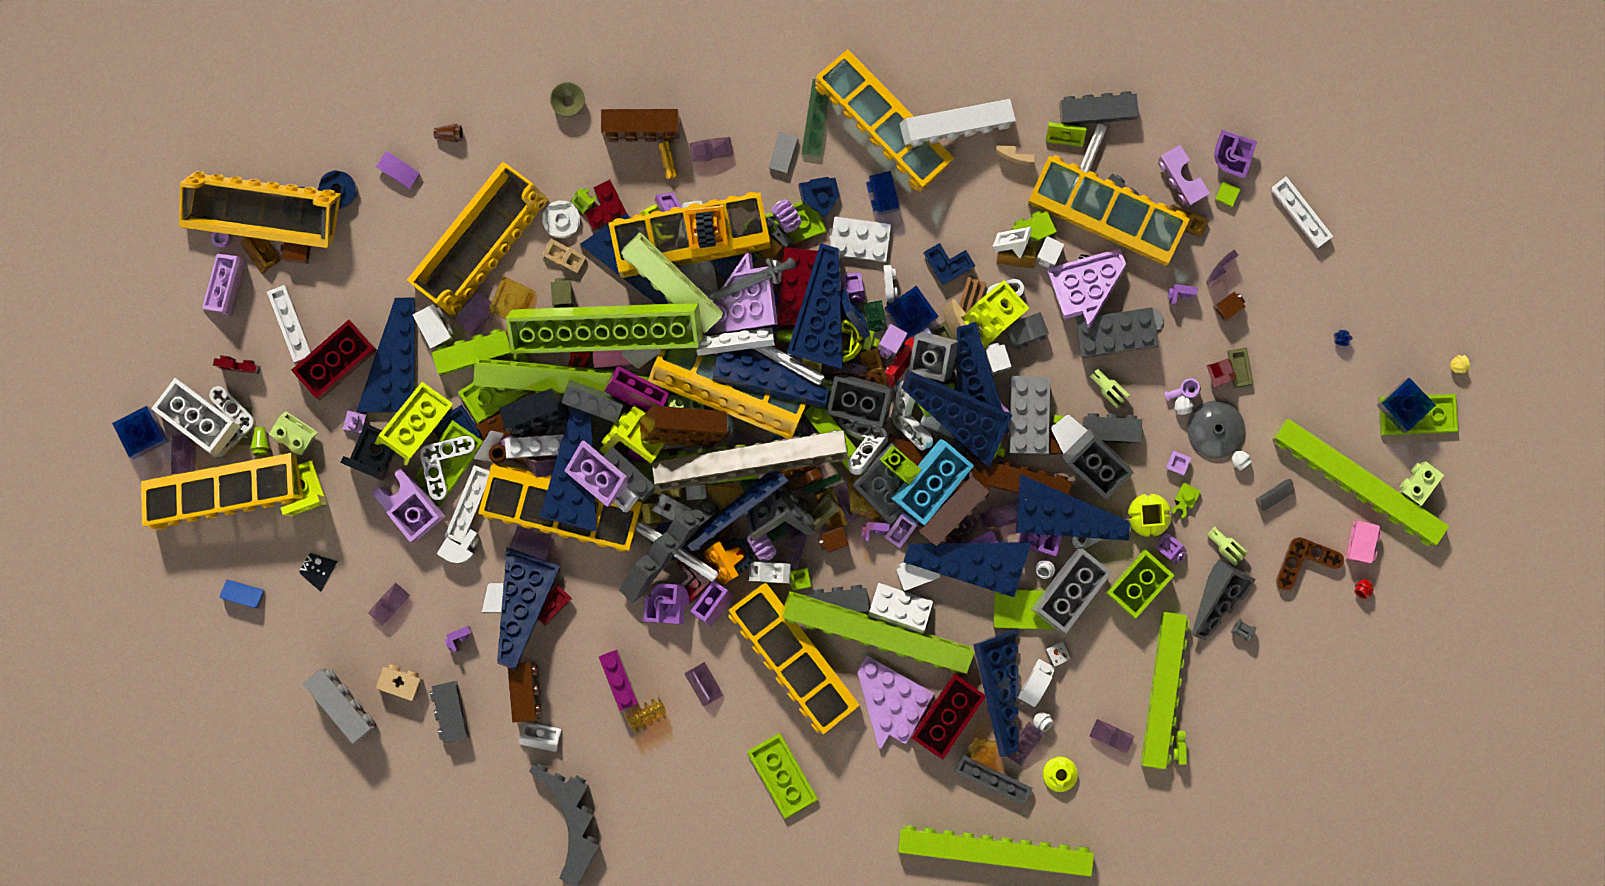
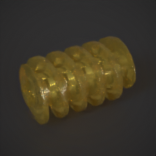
M659 695L658 702L653 698L651 699V705L644 702V709L638 705L637 713L633 709L630 710L631 716L624 713L628 724L636 733L640 732L639 726L644 730L646 729V722L650 726L653 725V719L660 722V715L664 719L667 718L666 708Z

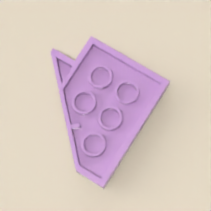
M1120 248L1047 268V274L1064 319L1083 314L1087 328L1091 327L1126 268V262Z
M747 253L723 287L768 268V266L753 269L752 255ZM772 278L726 297L713 300V303L723 311V314L704 334L709 336L778 324Z
M866 656L857 674L878 748L881 749L889 735L906 744L934 693Z

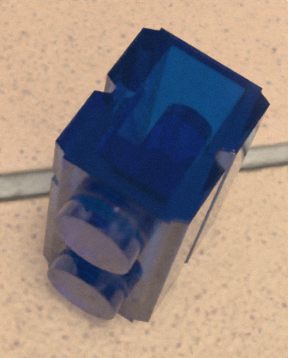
M891 171L870 175L869 181L866 182L868 193L872 192L873 200H870L872 211H876L877 215L899 211L900 206Z

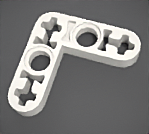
M902 381L899 384L891 414L892 422L918 449H928L933 445V438L911 415L915 400L901 389L904 382Z
M216 386L211 389L209 396L212 402L224 414L240 426L243 424L242 418L250 419L248 421L249 426H242L240 428L243 430L242 433L237 430V438L234 441H229V446L227 447L226 445L218 456L211 454L213 457L221 458L253 429L255 419L225 388ZM216 391H219V392L223 391V393L221 394L222 397H223L224 399H226V400H227L228 397H229L230 400H228V401H226V402L224 403V402H223L221 399H219V398L215 399V397L217 396V395L215 394V392H216ZM231 403L237 405V411L234 414H230L227 411V407Z
M839 417L838 424L840 429L844 433L863 441L848 460L850 472L855 475L862 474L888 441L887 433L883 428ZM864 427H865V428L868 429V430H867L866 432H864V433H859V432H858V430H859L860 428H864ZM867 448L873 449L869 454L863 453Z
M462 436L426 445L421 449L420 457L429 494L433 499L442 500L448 493L441 460L473 452L476 442L472 437ZM465 439L471 442L472 445L469 446V450L462 447L458 448L460 452L457 453L455 441H458L457 445L464 444ZM446 444L453 446V452L450 455H446L443 452V447ZM436 446H439V453L441 457H439V454L432 455V459H429V457H425L427 449H430V451H436L438 450ZM432 467H436L439 470V475L436 478H431L429 475V470ZM441 479L442 483H438V486L443 488V492H441L439 497L438 494H434L437 488L436 484L431 485V481Z

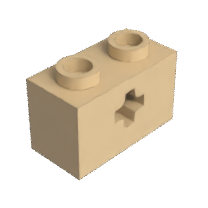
M392 664L389 667L383 666L376 689L415 701L422 682V678L418 677L419 674L410 670L407 673L400 671L401 667ZM402 677L404 685L398 687V683L395 681Z

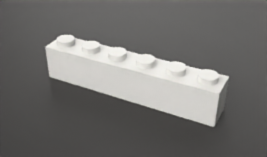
M1006 99L905 118L899 124L905 145L912 144V147L922 145L923 142L936 143L941 141V138L946 137L947 140H952L962 134L968 137L975 135L978 131L988 133L993 131V128L1004 130L1010 128V124L1016 120L1011 100Z

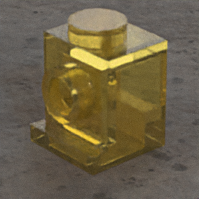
M974 737V741L969 742L968 753L971 754L970 759L993 764L997 746L996 741ZM979 746H985L986 750L981 752Z

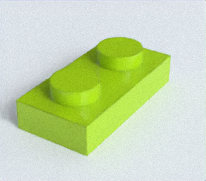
M1048 122L1045 142L1083 147L1086 127Z

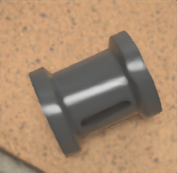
M1239 618L1234 624L1231 633H1236L1245 638L1246 642H1249L1256 631V627L1247 625Z

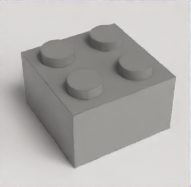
M926 332L915 335L909 370L921 376L943 382L952 378L958 341Z

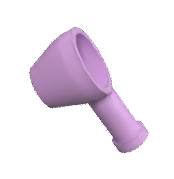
M1189 378L1182 383L1181 388L1165 392V397L1167 401L1182 395L1194 398L1199 395L1201 387L1197 380ZM1195 387V392L1190 393V389Z

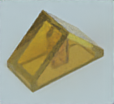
M706 484L704 486V489L721 511L743 493V489Z

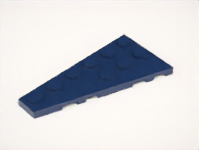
M820 243L787 354L843 370L840 249Z
M414 297L394 299L356 411L357 413L398 412L415 391Z
M752 349L717 353L712 381L821 408L826 406L827 388L813 383Z
M1019 475L1016 533L1129 541L1130 522L1026 476Z
M506 547L497 663L516 670L560 571V566Z

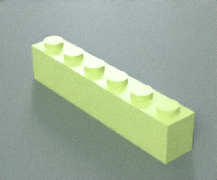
M639 232L624 247L621 252L624 260L629 264L632 263L642 277H647L651 281V285L656 290H660L669 303H699L701 325L704 333L721 318L723 311L643 234Z

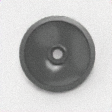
M1209 401L1193 411L1188 421L1187 433L1190 443L1199 453L1211 458H1221L1232 454L1239 448L1244 439L1245 424L1239 411L1229 403ZM1216 425L1221 426L1220 432L1215 430Z

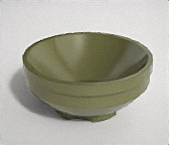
M564 82L552 90L550 103L557 114L564 117H572L582 110L585 97L578 85ZM565 97H572L574 99V104L571 107L563 105Z

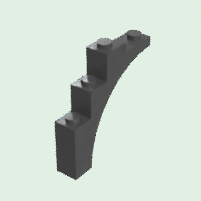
M706 497L690 510L686 509L675 517L667 532L654 541L647 555L633 565L619 591L632 604L641 598L673 556L703 526L719 514L720 509Z
M540 763L538 765L534 764L529 772L540 779L553 792L566 818L568 853L559 879L572 886H578L600 846L596 838L587 835V837L583 836L594 817L590 808L584 805L578 806L589 785L585 783L586 780L578 775L575 777L571 776L568 782L564 781L566 778L561 774L555 773L553 775L548 772V767Z

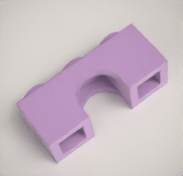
M1181 144L1158 159L1160 161L1158 163L1162 172L1167 173L1169 184L1173 189L1176 188L1179 193L1178 198L1183 205L1186 204L1187 208L1210 194L1201 177L1194 181H1187L1182 177L1181 168L1187 165L1190 159Z
M890 324L879 343V355L887 360L890 358L894 360L905 341L907 333Z

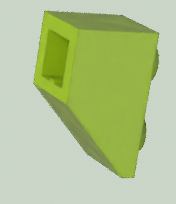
M1042 211L1035 212L1031 215L1032 218L1026 221L1024 218L1014 222V226L1011 228V230L1031 227L1032 231L1029 239L1035 242H1040L1046 239L1047 236L1051 237L1057 232L1047 211L1044 213Z
M893 445L880 459L890 471L909 485L921 471L916 464Z

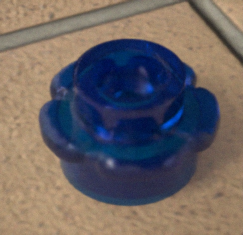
M1339 330L1334 333V343L1340 346H1348L1353 338L1346 330Z

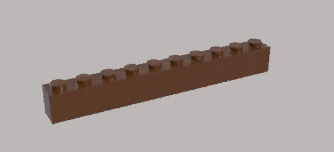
M889 434L888 441L881 450V453L893 443L907 458L918 466L935 444L928 449L920 450L909 439L903 441L900 440V436ZM964 452L962 455L974 465L973 468L987 479L989 487L1018 493L1019 475H1023L1067 495L1070 493L1072 481H1068L1066 476L1057 475V477L1049 476V472L1041 470L1035 473L1030 471L1031 468L1025 466L1014 468L1012 463L1004 461L998 464L992 460L990 467H987L980 459L974 458L975 455L972 453Z

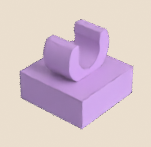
M347 411L343 429L361 434L367 415Z

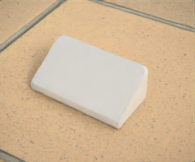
M525 721L519 736V744L556 752L561 729Z

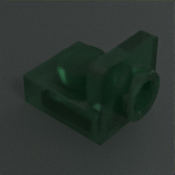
M882 300L863 303L868 329L873 332L887 329Z

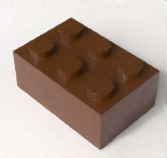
M534 662L519 663L516 670L508 668L512 723L539 720V716L542 715V705L538 704L537 697L541 696L540 685H536L539 669L538 665H535Z

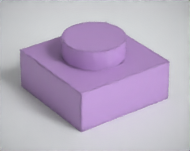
M1173 450L1165 469L1184 476L1191 457Z

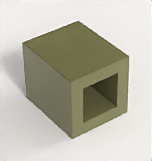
M556 278L555 282H550L552 305L554 307L573 306L570 280L566 281V278Z

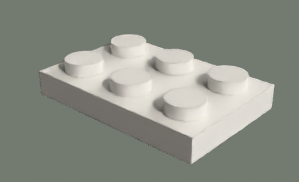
M834 217L830 246L839 248L842 257L886 263L891 224Z
M878 583L868 616L923 635L933 601Z

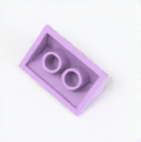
M216 254L202 309L228 316L232 315L246 263L244 259L238 256Z
M584 440L581 441L564 470L607 507L628 487L627 476Z

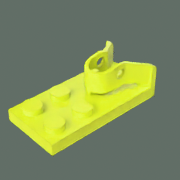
M421 382L378 435L375 444H385L404 458V465L407 466L412 456L451 409L453 403Z

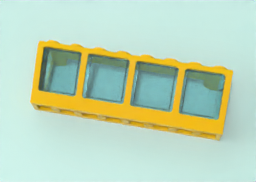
M849 49L816 76L815 89L822 96L824 94L830 95V101L836 106L839 104L844 109L842 111L848 119L852 118L857 123L856 127L862 133L866 132L870 136V142L876 147L879 145L884 150L882 152L889 161L892 159L897 164L896 168L902 174L906 173L908 175V184L914 191L918 189L921 192L954 160V157L939 142L930 143L926 141L916 147H912V144L905 145L899 123L905 118L914 116Z
M1048 156L1028 201L1029 205L1044 212L1047 211L1055 217L1164 266L1169 264L1190 220L1186 217L1185 213L1178 210L1176 212L1171 211L1169 206L1163 203L1156 204L1151 202L1152 199L1148 196L1133 194L1134 191L1127 187L1122 189L1116 186V183L1112 180L1106 179L1104 181L1098 178V174L1088 171V173L1084 172L1080 166L1073 163L1070 165L1064 163V160L1058 156Z
M697 348L661 349L653 365L648 382L716 410L726 411V414L787 439L793 437L807 404L712 381L717 353L698 356Z

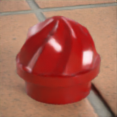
M1367 579L1357 582L1354 593L1362 599L1372 596L1374 590L1372 582Z

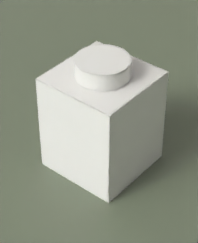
M1047 236L1036 260L1043 267H1054L1064 244Z

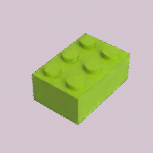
M1145 549L1140 552L1106 590L1105 594L1129 616L1136 619L1175 575Z

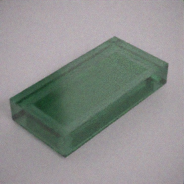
M834 474L804 487L806 496L842 480L840 474Z

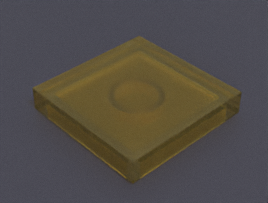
M503 276L488 312L506 320L512 309H529L536 291Z
M854 474L847 476L851 512L877 520L882 518L871 504L851 485L859 476Z

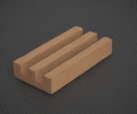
M970 277L967 278L959 304L961 308H963L970 283L974 285L965 313L971 308L977 285L981 287L976 303L982 298L986 282Z

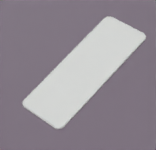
M490 431L474 459L488 461L490 448L499 443L503 433Z

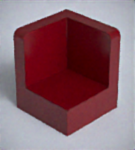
M1229 358L1207 365L1214 387L1237 380Z

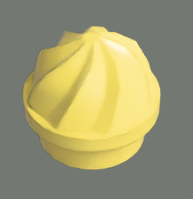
M1457 355L1451 361L1450 368L1452 371L1464 374L1467 370H1470V363L1466 355Z

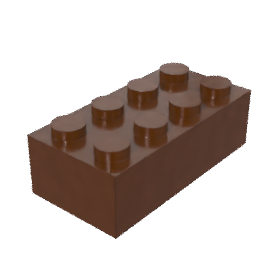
M601 109V133L603 138L607 139V142H618V139H626V142H637V139H645L646 142H656V139L675 142V139H680L678 109Z
M654 405L640 418L641 441H647L649 444L666 443L670 446L684 444L686 447L697 445L703 448H712L728 433L726 411Z
M972 468L924 526L918 522L919 532L935 546L940 542H945L949 537V533L953 529L956 530L962 524V519L966 515L970 516L980 501L983 502L987 499L990 492L987 479L975 468Z

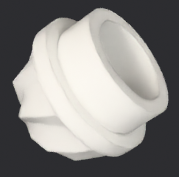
M1180 396L1175 401L1174 409L1177 410L1178 415L1193 412L1192 407L1194 405L1190 398Z
M1244 451L1235 452L1232 456L1234 467H1237L1239 470L1244 469L1252 462L1249 458L1250 455Z
M1049 559L1039 561L1036 565L1037 575L1043 579L1053 576L1055 573L1053 562Z
M1044 712L1036 714L1033 720L1036 729L1042 732H1046L1054 723L1051 715Z

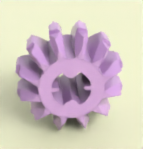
M788 200L779 201L771 208L775 220L785 232L789 233L800 226V216Z
M767 534L757 540L752 539L750 535L747 536L748 543L761 562L770 560L777 554Z

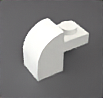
M470 529L461 545L450 538H446L437 554L453 563L467 562L475 555L469 549L476 546L479 538H477L479 534Z
M752 562L750 564L749 581L789 583L791 576L790 564Z
M1038 659L1029 678L1024 683L1018 698L1035 707L1046 691L1055 667Z

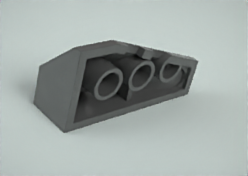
M1218 560L1208 576L1192 635L1206 640L1221 624V618L1225 613L1228 612L1230 614L1232 612V606L1238 599L1242 600L1247 595L1256 579L1236 567Z

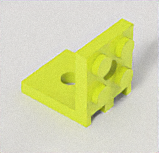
M1003 280L980 299L962 319L966 324L976 322L983 348L985 349L1030 308ZM1001 302L1005 303L1007 308H1004Z
M634 405L627 414L623 412L617 423L614 422L611 426V431L601 441L604 445L600 451L606 454L611 447H614L621 441L645 460L652 463L665 443L649 444L647 441H641L640 418L645 413Z
M312 460L298 465L300 480L305 482V488L302 490L303 500H298L281 507L283 515L293 517L296 514L328 504ZM293 467L294 494L298 495V490L295 487L296 478ZM286 469L275 473L283 496L288 494Z

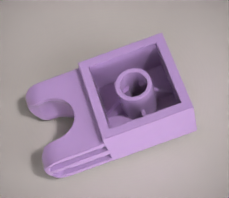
M399 467L395 472V476L400 483L399 492L392 495L384 487H376L373 490V495L410 542H416L444 519L445 515L410 472L404 467ZM415 511L418 512V518L414 517Z

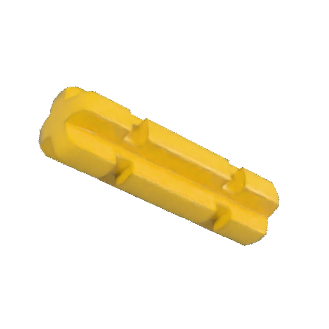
M668 141L661 142L658 146L660 152H662L660 155L663 168L666 169L664 171L667 179L675 178L677 174L676 169H673L675 165L672 152L669 151L671 149Z

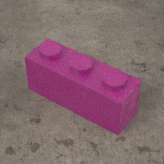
M619 366L610 376L604 392L632 406L635 405L645 413L654 405L664 406L669 394L668 391Z
M618 649L599 656L619 711L638 704V699Z

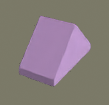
M902 512L885 538L901 548L918 525V522Z

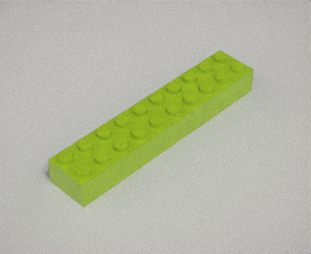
M699 303L512 309L506 317L511 354L699 348L703 340Z

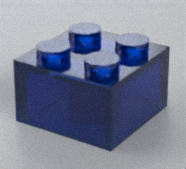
M917 285L885 307V312L895 326L907 333L905 340L915 336L939 317Z
M1410 377L1404 379L1377 404V407L1402 433L1408 432L1436 406Z
M145 406L112 423L129 458L136 459L169 442L154 410L151 409L152 407Z

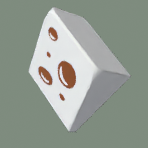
M1063 641L1045 649L1053 667L1071 659Z

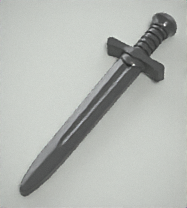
M768 258L766 260L768 268L723 287L708 298L710 300L720 299L770 278H773L774 284H780L777 273L787 269H794L796 263L792 258H789L786 262L774 266L772 259Z

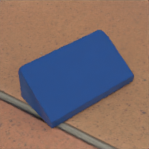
M227 579L219 598L259 608L264 590Z

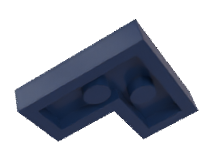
M938 243L923 252L942 286L975 267L967 250L949 259L942 245Z

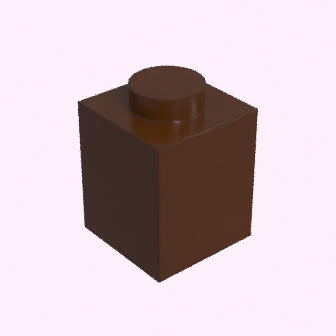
M284 242V245H281L280 256L286 262L309 264L311 246Z
M1234 291L1213 306V308L1225 322L1246 306L1244 305V298Z
M843 527L821 534L822 539H819L822 551L826 549L827 553L849 546Z

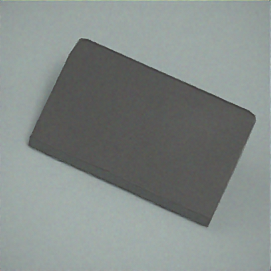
M1286 479L1256 498L1255 501L1261 510L1269 509L1295 491L1293 481Z

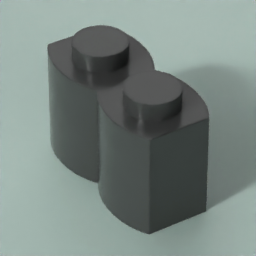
M1041 312L1015 321L1005 329L1012 348L1017 347L1018 350L1027 347L1030 341L1035 340V343L1046 340L1045 336L1049 334Z

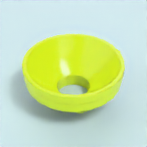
M1055 757L1045 764L1042 776L1048 788L1056 792H1065L1075 785L1078 772L1075 764L1068 758ZM1059 769H1064L1067 773V777L1063 781H1059L1056 778V772Z

